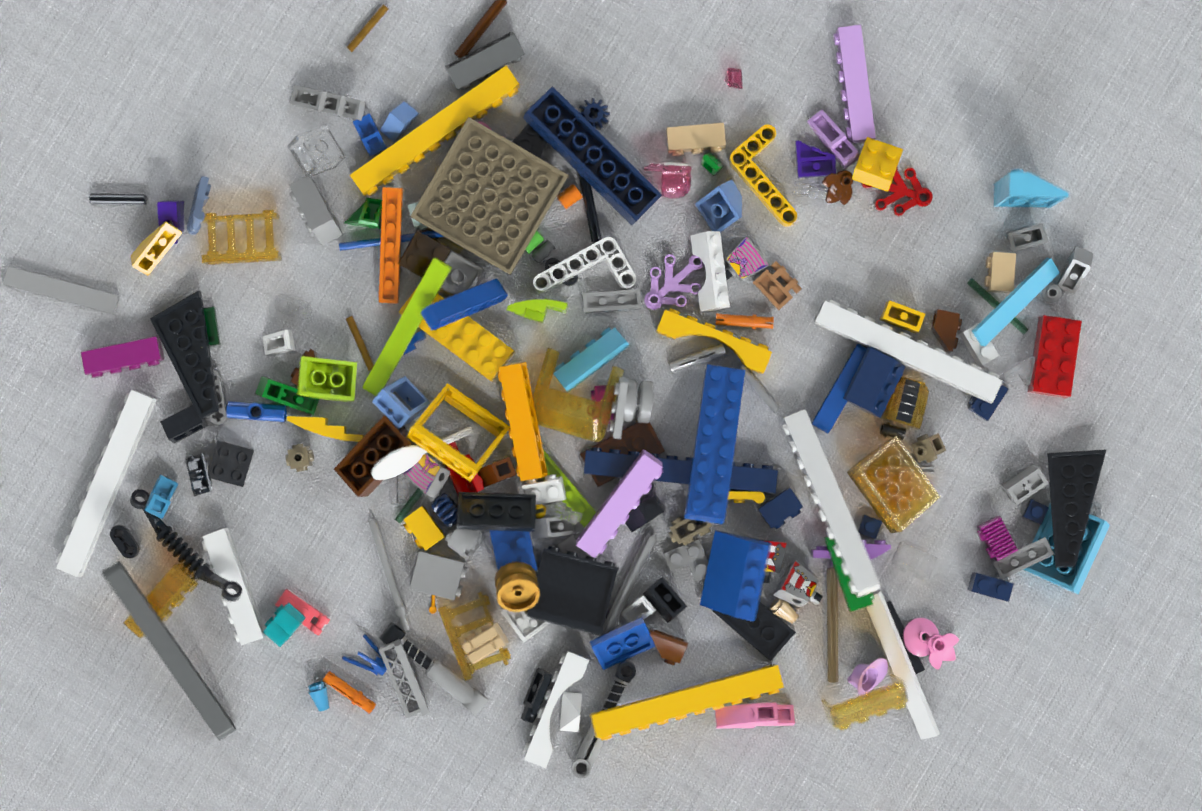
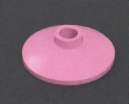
M926 618L913 619L906 625L903 631L904 645L915 656H928L930 653L927 645L928 640L932 635L939 634L936 625ZM922 634L926 635L925 641L922 639Z

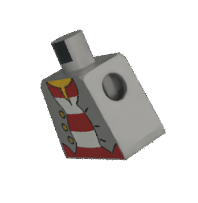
M796 560L787 567L773 594L775 597L798 607L804 606L808 601L818 605L823 595L815 591L818 579Z

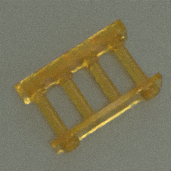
M263 210L261 214L217 216V213H206L202 222L208 223L209 251L207 255H202V263L210 265L282 261L281 252L276 251V248H274L273 219H280V215L274 213V210ZM254 220H265L266 248L264 252H257V249H255ZM234 221H246L247 249L245 253H238V250H236ZM215 222H227L228 250L226 254H219V251H217Z
M483 591L478 592L479 599L453 609L451 607L448 608L447 605L438 608L465 681L474 677L473 673H475V670L503 660L506 666L509 665V659H511L508 648L504 649V647H501L498 654L482 659L474 665L472 662L468 663L467 654L462 648L459 639L462 636L461 634L488 623L495 624L488 605H491L487 594H483ZM480 606L483 607L486 617L460 627L458 625L454 626L452 619L455 616Z

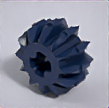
M592 98L591 104L588 100H585L586 107L583 105L579 106V109L583 111L579 113L595 129L596 125L602 129L603 125L601 122L607 124L608 119L605 117L610 116V112L605 111L608 109V105L601 107L603 101L600 99L596 104L595 98ZM594 111L595 113L597 111V118H593V116L591 118L590 112Z
M447 494L438 496L432 502L434 512L445 525L451 527L457 524V504Z

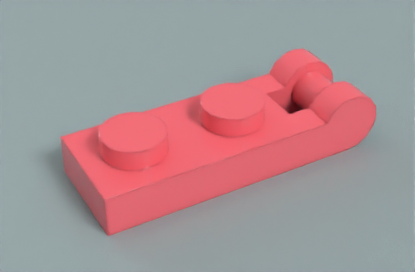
M288 589L284 591L275 604L279 608L280 605L285 606L290 603L306 617L302 624L316 635H320L323 631V626L330 621L326 615ZM314 616L319 619L316 624L311 622Z

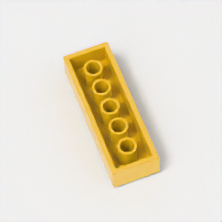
M416 289L399 310L401 315L404 313ZM437 293L432 304L444 300L445 298H443L441 295ZM469 316L435 330L430 329L424 318L419 326L421 330L491 382L498 375L499 367L505 366L515 352Z

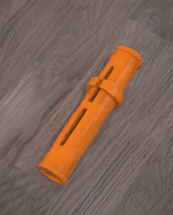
M716 313V319H724L716 320V325L773 329L774 317H759L757 314L746 316Z
M331 671L322 680L352 701L353 705L356 704L368 714L377 705L364 696L362 691H357Z

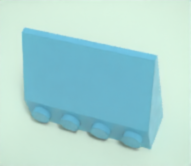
M1012 169L1011 172L994 184V207L1051 208L1069 197L1068 192L1030 172H1024L1023 169Z
M1050 503L1047 514L1032 543L1046 537L1054 552ZM1091 514L1089 515L1076 567L1055 568L1054 554L1023 570L1068 591L1079 594L1110 524L1103 519Z

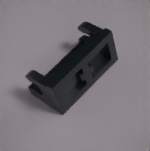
M193 405L160 421L168 440L173 443L208 427L205 419L199 418Z

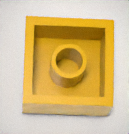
M867 137L852 180L888 192L903 149Z

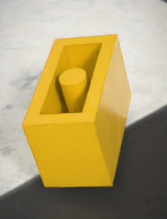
M889 300L885 304L880 320L916 334L921 328L925 313Z
M421 506L403 519L405 521L403 526L409 534L413 533L417 539L414 541L420 549L424 548L427 551L446 537L424 506Z

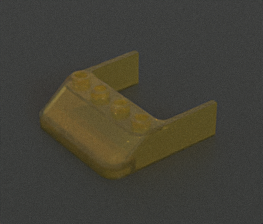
M547 348L533 394L538 425L592 442L601 441L604 438L611 416L612 402L616 400L617 396L614 394V385L619 382V377H623L624 370L612 366L603 399L598 402L549 388L560 352Z
M891 674L889 675L892 681L891 684L831 706L825 699L821 700L829 723L834 728H839L842 731L850 728L852 723L858 722V724L869 721L868 717L873 715L880 717L887 714V710L892 708L899 710L906 707L905 703L908 702V696L903 680Z

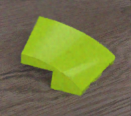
M547 299L525 300L507 306V311L544 323L547 309L565 314L568 309V303Z

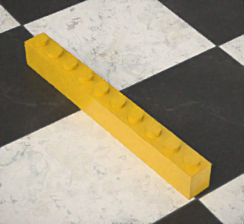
M507 65L354 171L350 174V177L364 196L373 195L383 183L387 185L394 180L393 176L406 172L410 168L409 165L413 162L418 163L425 158L426 153L439 149L443 141L452 140L456 136V132L462 129L468 117L473 120L476 118L481 119L488 114L487 111L493 107L495 109L503 103V99L516 95L520 88L519 82Z
M772 664L590 714L595 737L607 740L612 738V734L619 733L620 735L631 733L630 729H647L650 727L649 724L656 722L657 725L668 723V719L674 717L676 720L684 719L687 717L686 714L694 712V715L705 713L707 708L712 707L713 710L720 709L729 702H731V705L743 702L742 699L749 697L750 700L761 697L760 694L768 692V695L775 694L784 686L778 665Z

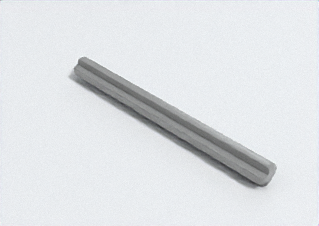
M649 533L645 535L605 619L602 636L613 631L656 541L654 535Z

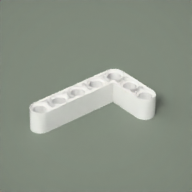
M605 237L538 274L533 280L532 287L537 293H545L603 260L618 286L623 290L633 287L636 282V276L615 239ZM610 243L613 246V250H604L603 244ZM593 252L596 254V259L593 261L588 260L586 254ZM619 259L622 262V267H614L612 261ZM571 261H577L580 265V268L577 270L571 269L569 263ZM555 270H560L563 273L561 279L554 278L553 272ZM629 276L632 283L629 285L624 284L622 277ZM543 279L547 286L539 288L536 285V281Z

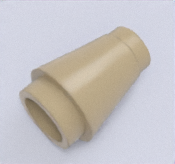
M778 597L770 605L772 613L791 624L799 616L787 601Z

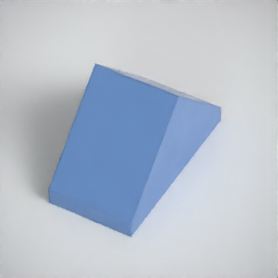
M403 102L389 113L380 131L396 143L419 113L406 102Z

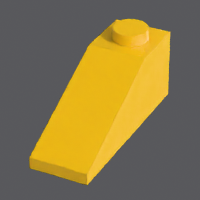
M165 221L145 238L132 253V267L148 276L182 234V231Z

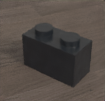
M663 577L643 593L667 623L687 607Z

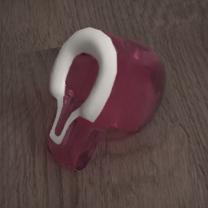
M650 163L643 168L644 171L662 172L661 194L665 198L680 199L687 195L691 189L692 167L689 163Z

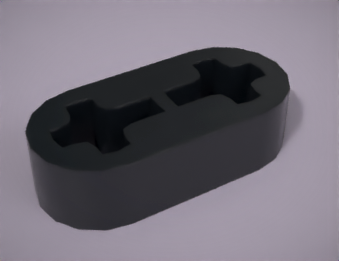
M556 258L549 259L545 263V270L550 268L548 266L549 263L554 264L556 262L558 264L561 261ZM556 270L553 272L554 278L561 279L563 277L561 271L560 273ZM575 275L573 277L574 281H565L562 284L566 286L575 285L578 280V275Z
M123 525L114 526L110 531V537L120 553L125 558L136 557L140 552V547L130 531ZM117 529L119 531L123 530L124 533H122V537L124 538V541L121 537L116 538L115 535L117 534ZM125 543H127L128 546H134V549L132 550L133 554L126 553L128 547Z

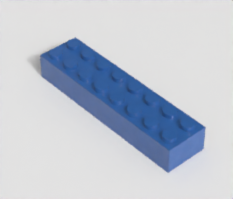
M709 364L706 366L684 519L723 524L725 521L745 370Z

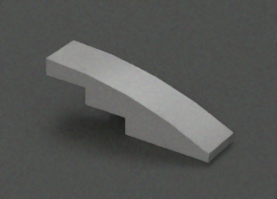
M296 85L293 87L290 104L361 121L365 107V101Z

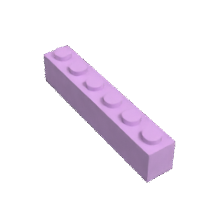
M861 25L838 27L833 37L834 44L838 45L836 61L841 67V71L838 72L839 82L843 83L841 99L845 101L846 109H843L844 120L848 121L846 138L850 139L851 144L865 142L867 137L876 138Z
M644 449L641 451L576 539L577 547L594 558L598 553L601 555L605 551L607 541L609 539L612 540L616 536L619 525L625 524L629 518L628 513L631 509L635 510L641 501L639 498L643 493L646 495L649 492L654 478L658 479L661 476L663 465L659 459Z

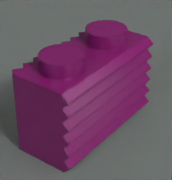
M995 516L977 526L979 531L976 533L981 542L985 541L988 547L985 550L990 559L994 558L995 561H999L1018 551L1001 516Z

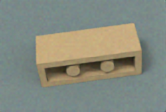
M724 123L666 128L668 153H672L673 156L684 155V152L690 151L691 154H701L703 150H710V152L716 153L721 152L726 147Z

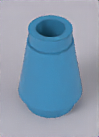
M323 681L309 685L308 693L318 711L321 712L329 709L327 686L324 685Z

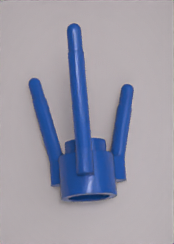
M364 634L363 638L381 658L376 657L373 660L363 653L357 652V655L371 663V667L345 656L342 659L376 675L380 674L383 676L387 668L379 649Z

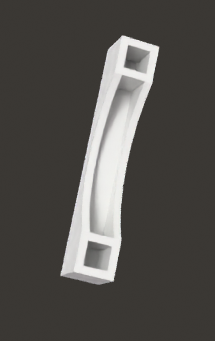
M570 650L567 651V654H562L559 664L562 665L559 672L555 671L552 682L555 684L552 690L548 689L544 700H547L545 708L541 707L537 718H540L538 726L533 725L530 736L533 738L530 744L526 743L523 754H525L524 760L546 768L553 751L550 737V717L553 708L562 693L583 677L589 658Z

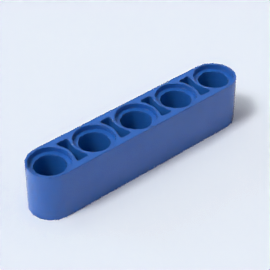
M493 279L431 304L421 311V315L430 329L435 330L504 301L508 294L499 280Z
M859 343L852 351L811 423L827 434L831 431L847 403L843 397L867 348Z

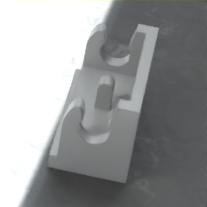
M1030 465L1002 484L1001 487L1008 493V498L1018 505L1049 483L1038 467Z

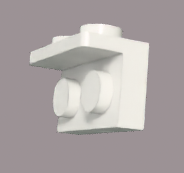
M556 474L547 475L543 480H526L521 485L522 489H525L526 494H536V505L567 499L562 476L556 477Z

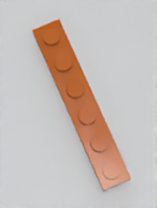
M383 187L379 303H399L400 265H398L401 257L403 188Z

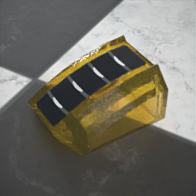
M901 377L881 419L920 429L929 395V390L925 383Z

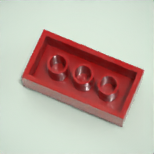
M1047 315L1038 318L1028 392L1062 398L1071 397L1082 321Z

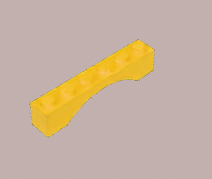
M669 308V311H664L656 333L671 339L692 335L715 339L729 347L747 369L764 374L772 354L768 346L760 343L756 346L751 344L752 340L742 336L738 339L733 337L734 333L725 329L722 332L715 329V325L707 322L704 325L697 322V318L689 315L685 318L679 315V311Z

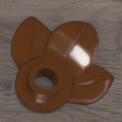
M843 170L837 174L831 173L824 178L822 184L828 187L826 203L840 201L841 204L846 205L850 201L853 193L851 187L853 174L851 172Z

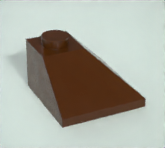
M650 628V636L661 657L665 659L664 662L674 666L675 663L680 664L688 646L687 640Z

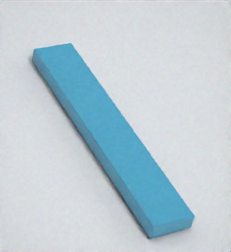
M1046 258L972 330L981 346H986L1060 273L1051 258Z

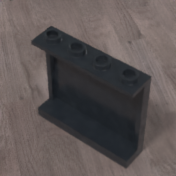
M548 546V549L544 548L537 572L540 596L538 602L528 609L526 617L602 636L619 567H615L616 563L604 561V564L596 562L597 558L586 556L585 559L580 558L578 553L567 551V554L559 552L560 549Z

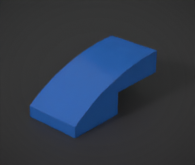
M370 113L363 116L362 121H353L369 156L387 148Z

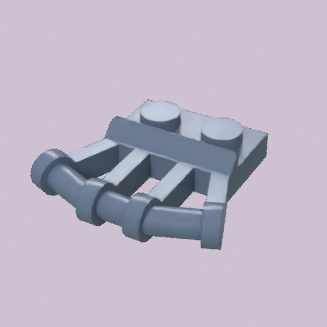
M201 176L196 185L186 226L188 233L191 235H196L199 232L201 222L205 218L202 209L210 198L208 197L211 184H208L209 177Z

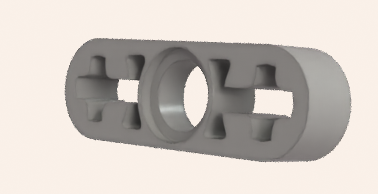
M213 370L214 376H217L215 386H219L216 392L221 396L218 405L222 404V408H219V413L223 414V417L220 418L221 421L214 419V415H217V412H215L209 418L213 424L222 425L228 420L226 413L227 405L221 374Z

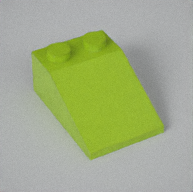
M300 356L297 395L342 402L354 401L357 362Z

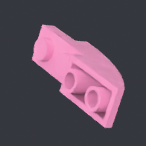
M753 703L727 706L715 710L716 728H754L755 726H793L795 724L793 705Z

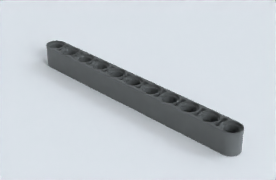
M118 560L102 570V575L216 738L220 741L236 731V727L123 564Z

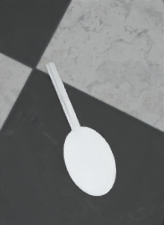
M467 427L441 440L450 444L472 434V427ZM417 445L400 448L381 459L374 466L371 474L377 480L395 477L414 466L423 454L428 452Z

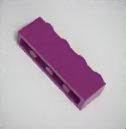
M151 337L81 352L85 375H89L92 378L102 377L105 372H110V374L121 373L122 369L125 368L137 370L141 368L140 365L148 364V367L160 364L159 361L165 360L159 337Z

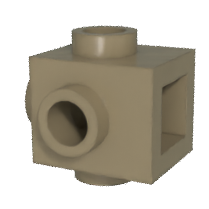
M939 433L929 437L928 434L917 437V442L911 444L918 462L926 460L927 463L938 459L937 455L946 451Z
M296 444L292 445V449L287 450L288 454L285 455L286 464L291 469L301 472L308 470V466H313L314 453L313 450H310V447ZM297 454H300L302 457L300 461L296 460Z

